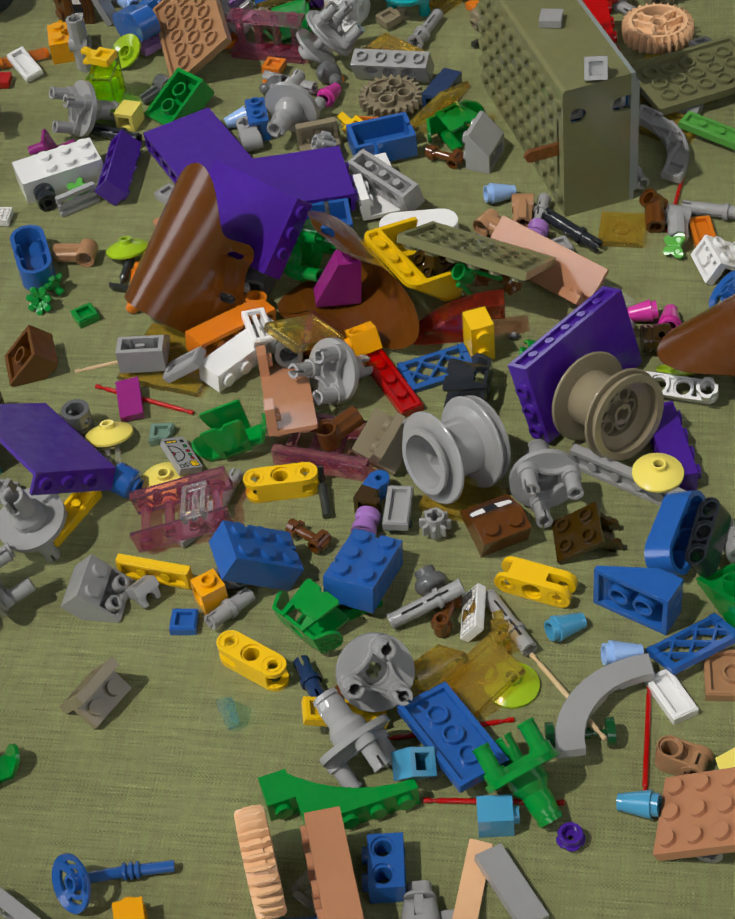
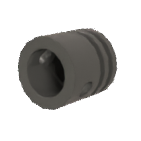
M293 331L284 332L278 337L275 359L279 365L288 368L291 363H301L304 351V340Z
M73 399L62 406V418L85 438L88 431L95 427L88 403L85 400Z

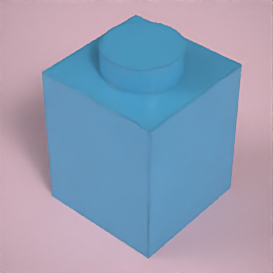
M434 746L407 747L391 752L394 781H406L413 778L415 781L437 776Z
M512 794L476 796L479 838L515 836L514 824H520L519 806H513Z

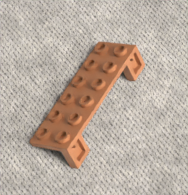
M506 216L501 217L490 237L557 257L554 267L528 280L577 306H580L600 289L609 273V270Z
M265 345L256 346L269 437H283L296 432L308 433L318 429L309 378L304 376L292 379L288 371L295 370V368L288 369L279 364L273 365L271 353H266Z

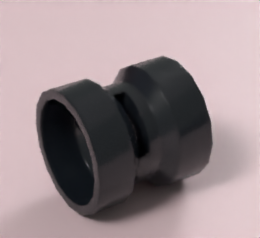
M48 183L37 185L33 193L39 208L45 212L56 209L55 196L57 195L52 185Z

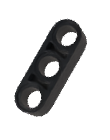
M714 497L706 498L700 503L685 552L686 562L699 576L704 578L712 576L719 567L731 522L730 513Z

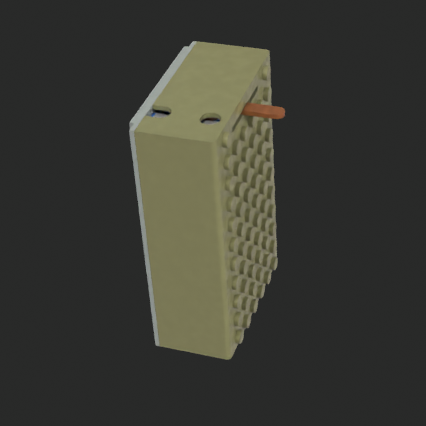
M479 0L476 8L480 16V21L477 22L481 33L478 43L482 51V56L479 57L481 67L483 68V73L480 74L482 84L523 148L525 160L533 164L564 215L567 217L633 199V190L637 189L640 80L636 76L635 70L582 0ZM541 9H563L564 16L561 28H539ZM608 55V80L584 81V56Z

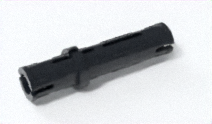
M95 123L90 133L113 139L121 130H124L142 142V134L128 131L124 127L115 128Z
M550 207L545 209L547 213H542L541 219L572 237L575 243H581L595 253L598 252V248H601L603 240L589 233L587 228L579 227L553 211Z

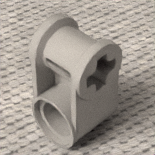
M247 116L238 118L236 126L239 131L238 138L241 146L247 152L262 149L263 141L257 127L249 126Z

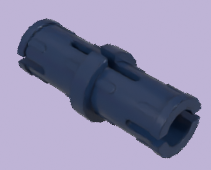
M301 655L304 665L301 664L298 657L293 661V666L301 678L300 685L303 690L307 691L309 696L318 697L325 692L321 684V676L318 672H315L310 658L307 655Z

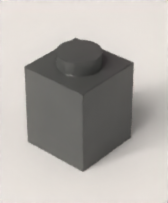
M252 267L249 268L245 277V282H249L250 291H263L267 294V297L277 282L276 278L263 274Z

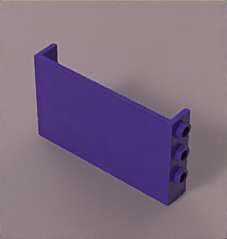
M209 107L143 132L147 150L174 184L185 167L191 163L202 164L209 173L215 159L224 163L253 159Z
M339 146L226 162L234 168L310 204L348 198L351 211L356 210V201H359L357 188H353V175H349L348 161L344 162Z
M215 159L209 175L216 192L221 229L224 236L228 239L250 245L254 250V260L250 267L280 280L308 217V212H310L313 205ZM232 251L228 253V255L238 260L244 258V255Z
M601 287L508 364L515 391L519 397L522 412L525 415L532 438L542 439L550 443L560 435L552 418L553 397L562 376L579 358L592 352L603 351L615 356L623 370L636 368L642 363L621 289Z
M46 403L0 404V443L33 474L29 491L31 496L111 490L116 467Z

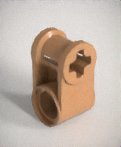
M665 735L657 742L654 763L660 771L675 776L692 774L693 772L699 773L706 771L708 764L714 759V753L703 745L694 744L672 735Z

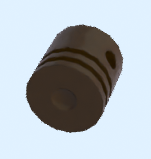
M670 323L653 324L652 327L650 325H646V327L644 325L640 326L642 353H646V351L652 353V350L657 352L659 342L671 331Z

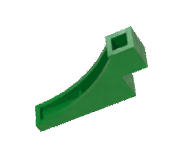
M286 769L258 777L261 793L271 821L286 819L292 814L299 812L302 823L305 825L304 813L340 806L344 829H352L369 820H379L387 814L399 810H408L414 805L420 804L419 790L414 778L383 786L351 788L314 783L290 775L286 772Z

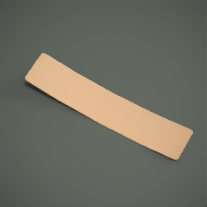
M469 839L452 919H478L486 878L474 859L476 854L493 846L492 843Z

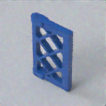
M460 343L418 358L397 363V368L412 390L418 393L443 385L444 378L448 375L447 368L441 366L444 360L457 359L472 362V358L464 343ZM457 352L460 354L459 358L450 356ZM440 358L437 365L428 363L429 361ZM418 365V367H417V369L415 370V372H414V371H410V370L407 369V368H410V367H413V366ZM422 367L433 369L430 376L419 372ZM438 371L447 373L435 378ZM416 378L425 380L417 384L414 382Z
M713 613L654 645H650L645 648V651L651 659L658 662L672 675H675L735 644V628L725 622L718 614ZM710 625L715 626V628H706V627H708V626H710ZM693 635L692 640H683V639H685V638H687V637ZM698 635H713L712 640H697ZM718 635H727L722 639L717 640ZM670 647L669 652H661L663 649ZM676 647H690L689 652H674ZM695 647H704L699 651L694 652ZM672 659H681L675 663L672 661Z

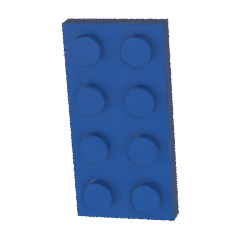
M446 681L414 697L412 701L408 700V705L397 706L398 714L424 747L434 746L436 763L459 793L485 780L483 777L485 773L472 753L479 746L489 742V746L499 764L505 767L509 765L508 757Z

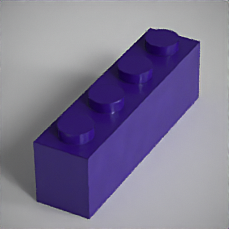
M121 130L110 142L95 189L96 194L114 206L128 197L130 193L128 188L134 180L132 175L138 166L136 161L141 155L140 148L142 143L124 130Z
M673 401L664 402L660 424L649 441L653 453H664L676 458L684 469V478L678 487L685 491L697 490L698 479H701V468L699 464L694 462V448L688 445V431L686 428H682L681 412L676 410Z

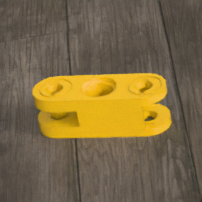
M310 462L253 468L243 475V482L247 487V499L253 503L310 497L318 493V485L320 484L317 467ZM256 477L257 482H254L251 479Z
M513 556L503 559L501 567L504 572H499L494 578L495 586L505 593L559 608L569 606L572 593L575 592L579 583L576 576L568 571Z
M227 630L218 636L216 644L220 660L224 666L269 691L277 692L287 687L290 677L287 671L286 660L282 655L235 630ZM280 677V680L277 682L271 681V679Z

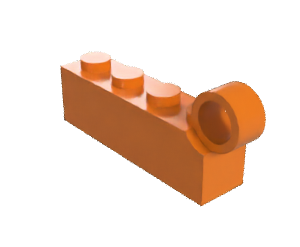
M260 290L249 291L245 294V303L185 331L186 349L190 352L201 346L207 351L204 356L205 358L246 329L241 317V311L264 307L267 316L276 322V309L267 302V294ZM256 314V316H257V318H258V320H259L261 317H260L259 314ZM248 316L251 324H253L251 316Z

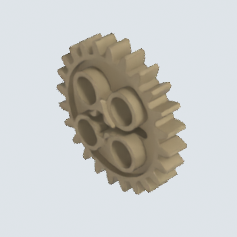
M390 74L387 78L382 75V79L375 77L374 82L369 80L368 85L363 84V89H360V94H358L362 112H367V116L373 114V117H383L401 112L413 114L414 109H419V105H422L423 91L422 86H419V82H414V78L408 80V76L401 78L400 74L396 77Z

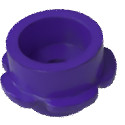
M565 823L557 831L556 843L560 848L574 852L585 844L586 836L583 834L582 828L576 823Z

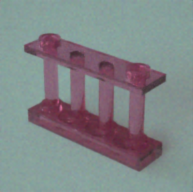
M240 7L231 8L225 19L226 22L235 23L238 39L231 50L232 58L265 61L268 56L285 58L287 63L305 64L306 60L298 52L300 43L296 36L298 28H300L305 18V14L242 9ZM243 23L253 24L256 42H247L245 40ZM261 25L272 27L274 44L263 42ZM279 26L290 27L292 45L282 44Z
M316 413L317 423L323 419H333L336 417L334 415ZM364 420V424L342 439L341 446L333 452L319 451L320 444L315 429L310 431L314 432L315 435L309 449L296 447L301 432L291 433L286 445L274 443L271 449L273 464L275 466L310 462L316 467L323 465L324 475L364 482L370 474L369 459L358 455L350 456L342 453L348 438L357 439L367 421Z
M225 466L129 492L131 503L138 515H141V530L130 533V538L137 550L143 552L215 532L223 520L235 522L227 506L223 507L222 492L233 489V482ZM212 495L213 510L199 514V498ZM189 502V517L175 520V505ZM165 508V523L151 527V512Z

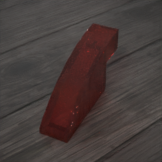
M491 290L471 294L451 301L430 312L419 321V336L413 344L429 345L464 342L462 312L485 306L491 320L505 319L504 290Z

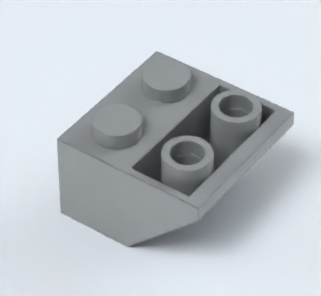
M479 111L476 118L472 119L469 129L463 134L462 141L465 143L463 159L466 160V169L490 174L505 149L504 132L484 111Z
M170 336L118 337L115 354L120 373L166 371L171 341Z
M90 554L74 567L61 608L81 620L118 623L121 620L128 599L125 589L132 585L133 579Z

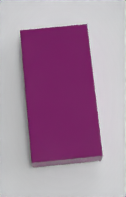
M138 376L115 382L121 421L127 422L144 418L145 413Z

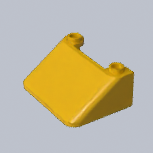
M416 217L378 227L365 233L364 242L406 287L442 301L453 300L461 296L462 289L456 287L457 281L452 278V271L427 278L411 261L417 250H408L403 247V244L396 243L398 233L417 227L418 219Z

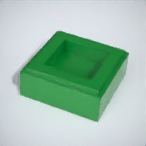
M90 302L70 311L72 318L80 329L101 320L99 313Z

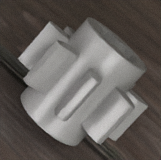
M322 130L321 134L318 133V135L315 134L313 136L311 149L336 146V140L333 139L334 136H331L330 132Z
M435 507L424 511V518H419V527L422 528L423 536H428L433 540L440 539L443 536H447L446 529H451V519H448L447 511L443 512Z

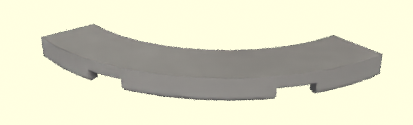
M641 104L639 107V125L653 132L662 141L667 152V161L661 171V178L681 184L689 164V147L686 137L673 120H668L663 116V113Z
M648 653L624 658L604 666L585 678L571 692L563 704L557 719L555 748L557 747L561 753L557 756V759L586 755L585 734L590 716L607 700L608 695L615 690H623L635 684L654 680V670Z

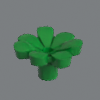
M59 272L56 276L52 275L48 279L49 283L43 286L47 288V292L54 290L58 296L65 292L64 288L60 285L61 279L64 276L62 272Z
M31 287L29 289L31 294L26 295V300L31 302L28 305L30 311L36 310V314L40 316L44 311L48 312L52 309V305L49 303L52 300V296L47 294V288L40 287L38 289L37 287Z

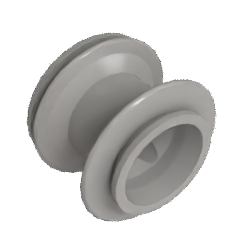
M457 396L449 400L443 409L441 421L430 413L419 411L409 416L404 425L402 453L406 469L419 489L440 504H451L460 497L464 487V479L477 487L487 488L497 483L508 472L511 452L505 427L495 410L486 401L477 396Z

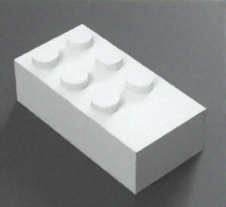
M90 137L12 162L17 182L28 204L37 202L33 192L35 187L41 183L51 184L55 194L58 195L69 191L67 184L76 183L79 177L85 181V184L91 181L94 183L98 182L103 167L102 159Z

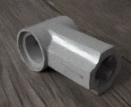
M675 204L667 205L665 223L668 224V236L673 237L678 233H684L687 236L685 243L687 242L691 207Z

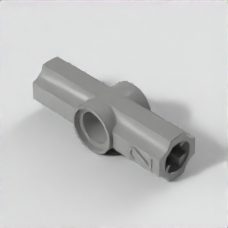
M72 14L65 20L69 33V50L74 53L77 69L81 72H88L95 65L83 64L86 55L81 54L80 50L84 46L92 49V39L90 35H87L83 16Z

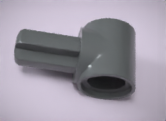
M162 73L157 74L153 79L152 87L140 94L141 101L144 104H148L154 100L170 77Z

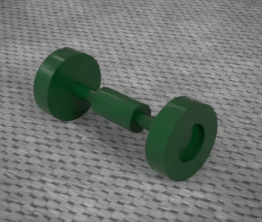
M605 717L604 729H600V731L608 737L606 740L607 746H616L617 737L614 717ZM553 721L544 722L545 740L549 739L553 748H555ZM588 727L585 739H591V736H598L599 734Z

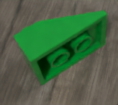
M178 67L144 115L164 125L202 110L215 92L203 79Z
M735 563L717 569L710 577L704 578L699 576L696 580L725 621L735 628Z

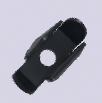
M475 353L472 356V362L450 359L446 370L448 375L445 376L442 387L443 391L447 392L444 407L452 398L467 395L477 396L488 403L493 377L492 359L482 353ZM476 371L484 374L483 383L475 381Z

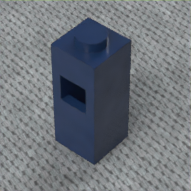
M443 68L422 93L423 110L435 113L448 107L463 89L462 72Z

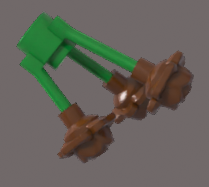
M461 262L457 263L451 272L452 278L457 281L456 287L462 289L469 296L471 302L468 306L470 310L485 306L488 312L492 305L491 294L481 292L477 295L472 293L466 287V284L474 282L476 287L481 285L486 287L489 281L493 279L498 280L499 283L504 284L503 291L511 296L513 293L521 290L523 283L510 280V276L503 274L502 276L491 275L488 273L489 270L483 268L479 270L471 269Z

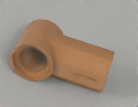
M534 193L512 194L513 220L528 227L534 210Z
M487 209L473 221V229L482 236L492 235L501 217L494 209Z
M88 238L81 240L80 243L54 244L53 258L55 262H77L82 267H91L95 262L99 246L96 241Z

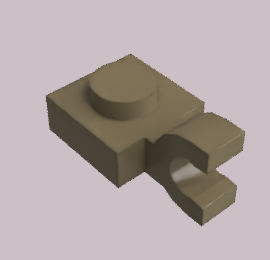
M398 6L395 9L389 7L375 15L376 22L388 30L402 22V19L410 18V14L405 11L409 7Z

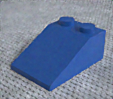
M597 565L594 568L593 603L667 635L681 614L684 579L659 568Z

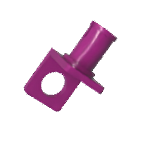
M42 129L41 142L28 146V152L33 156L39 152L55 149L61 145H67L76 141L72 139L56 145L47 130Z

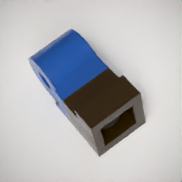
M375 470L364 480L353 497L355 513L361 506H371L382 514L381 502L386 498L387 489L390 486V476L386 471Z

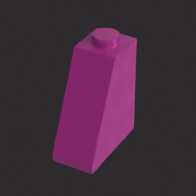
M335 250L314 287L316 307L361 303L360 260Z

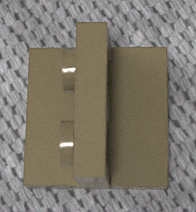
M336 117L295 124V138L299 151L313 150L311 149L312 138L315 134H321L323 130L330 132L331 136H334L333 139L336 140V146L340 147L343 154L338 136Z
M375 408L353 445L351 452L394 476L403 460L402 439L405 424L402 422L405 416L396 412L391 417Z
M110 657L93 668L59 707L66 714L74 710L87 724L95 729L132 687L114 671L119 666V663Z

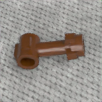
M428 145L425 149V157L430 160H436L437 158L446 160L447 166L451 169H456L464 161V152L458 148L454 149L452 153L439 150V146Z
M293 518L286 524L285 531L290 532L292 538L302 537L309 541L307 546L315 554H319L322 550L325 551L331 545L332 537L324 529H321L316 534L305 528V522L297 521Z
M462 595L445 603L446 606L442 612L436 613L432 618L431 628L434 629V634L438 638H446L451 633L453 627L450 619L455 608H461L463 604Z

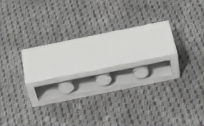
M268 317L277 342L278 337L285 332V328ZM260 318L258 321L261 325L264 336H268L263 325V322ZM252 324L256 337L259 338L255 326ZM245 329L202 361L199 368L200 379L219 393L258 365L256 348H253L247 330ZM268 342L267 346H265L266 353H271V355L275 353L276 344L271 345V342Z

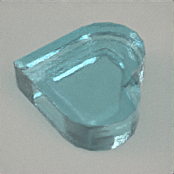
M224 696L216 699L219 713L224 720L226 728L228 730L237 728L239 726V718L233 698Z

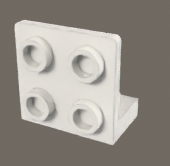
M361 173L353 175L354 188H357L359 195L357 204L363 221L381 218L393 212H404L369 189L368 182L363 181Z
M705 234L691 253V257L706 284L713 285L722 275L725 268L732 271L735 270V242H728L719 236L712 237Z

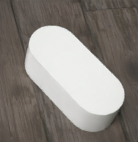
M449 209L393 212L385 215L379 222V227L416 217L418 219L417 226L434 221L458 228V216Z

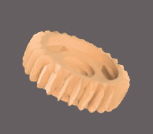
M653 2L651 5L647 3L644 6L639 5L638 8H632V11H628L622 20V39L624 43L627 44V47H632L633 51L645 52L646 55L649 53L654 54V56L655 54L663 55L664 53L678 51V49L682 50L685 46H689V40H692L694 34L692 14L688 13V10H683V7L677 8L676 4L671 6L669 2L667 4H655Z
M258 804L238 809L234 813V819L256 918L277 919L285 916L287 907L264 806Z

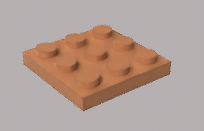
M735 767L666 777L653 856L658 861L735 852Z

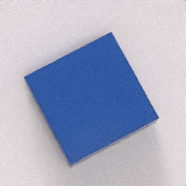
M172 609L169 626L170 635H197L200 617L199 609Z

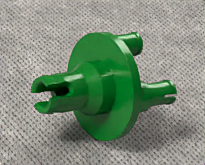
M310 219L305 221L284 268V272L293 280L318 282L324 271L323 269H318L323 255L327 253L333 254L338 249L314 229Z
M534 717L517 725L530 748L528 755L522 754L511 732L504 735L509 747L506 746L502 737L495 740V743L508 757V766L505 767L499 764L489 746V742L474 749L472 753L485 773L483 777L488 785L485 787L488 795L507 785L512 795L523 801L528 812L537 821V825L542 828L562 817L561 810L559 811L555 797L548 786L549 774L544 767L545 763L561 753L557 747L553 748L549 739L545 740Z

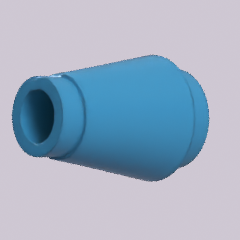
M581 612L553 615L544 622V629L550 641L556 640L557 642H561L587 627L586 618Z
M653 789L618 793L616 799L617 811L652 820L653 817H659L662 801L661 793H654Z

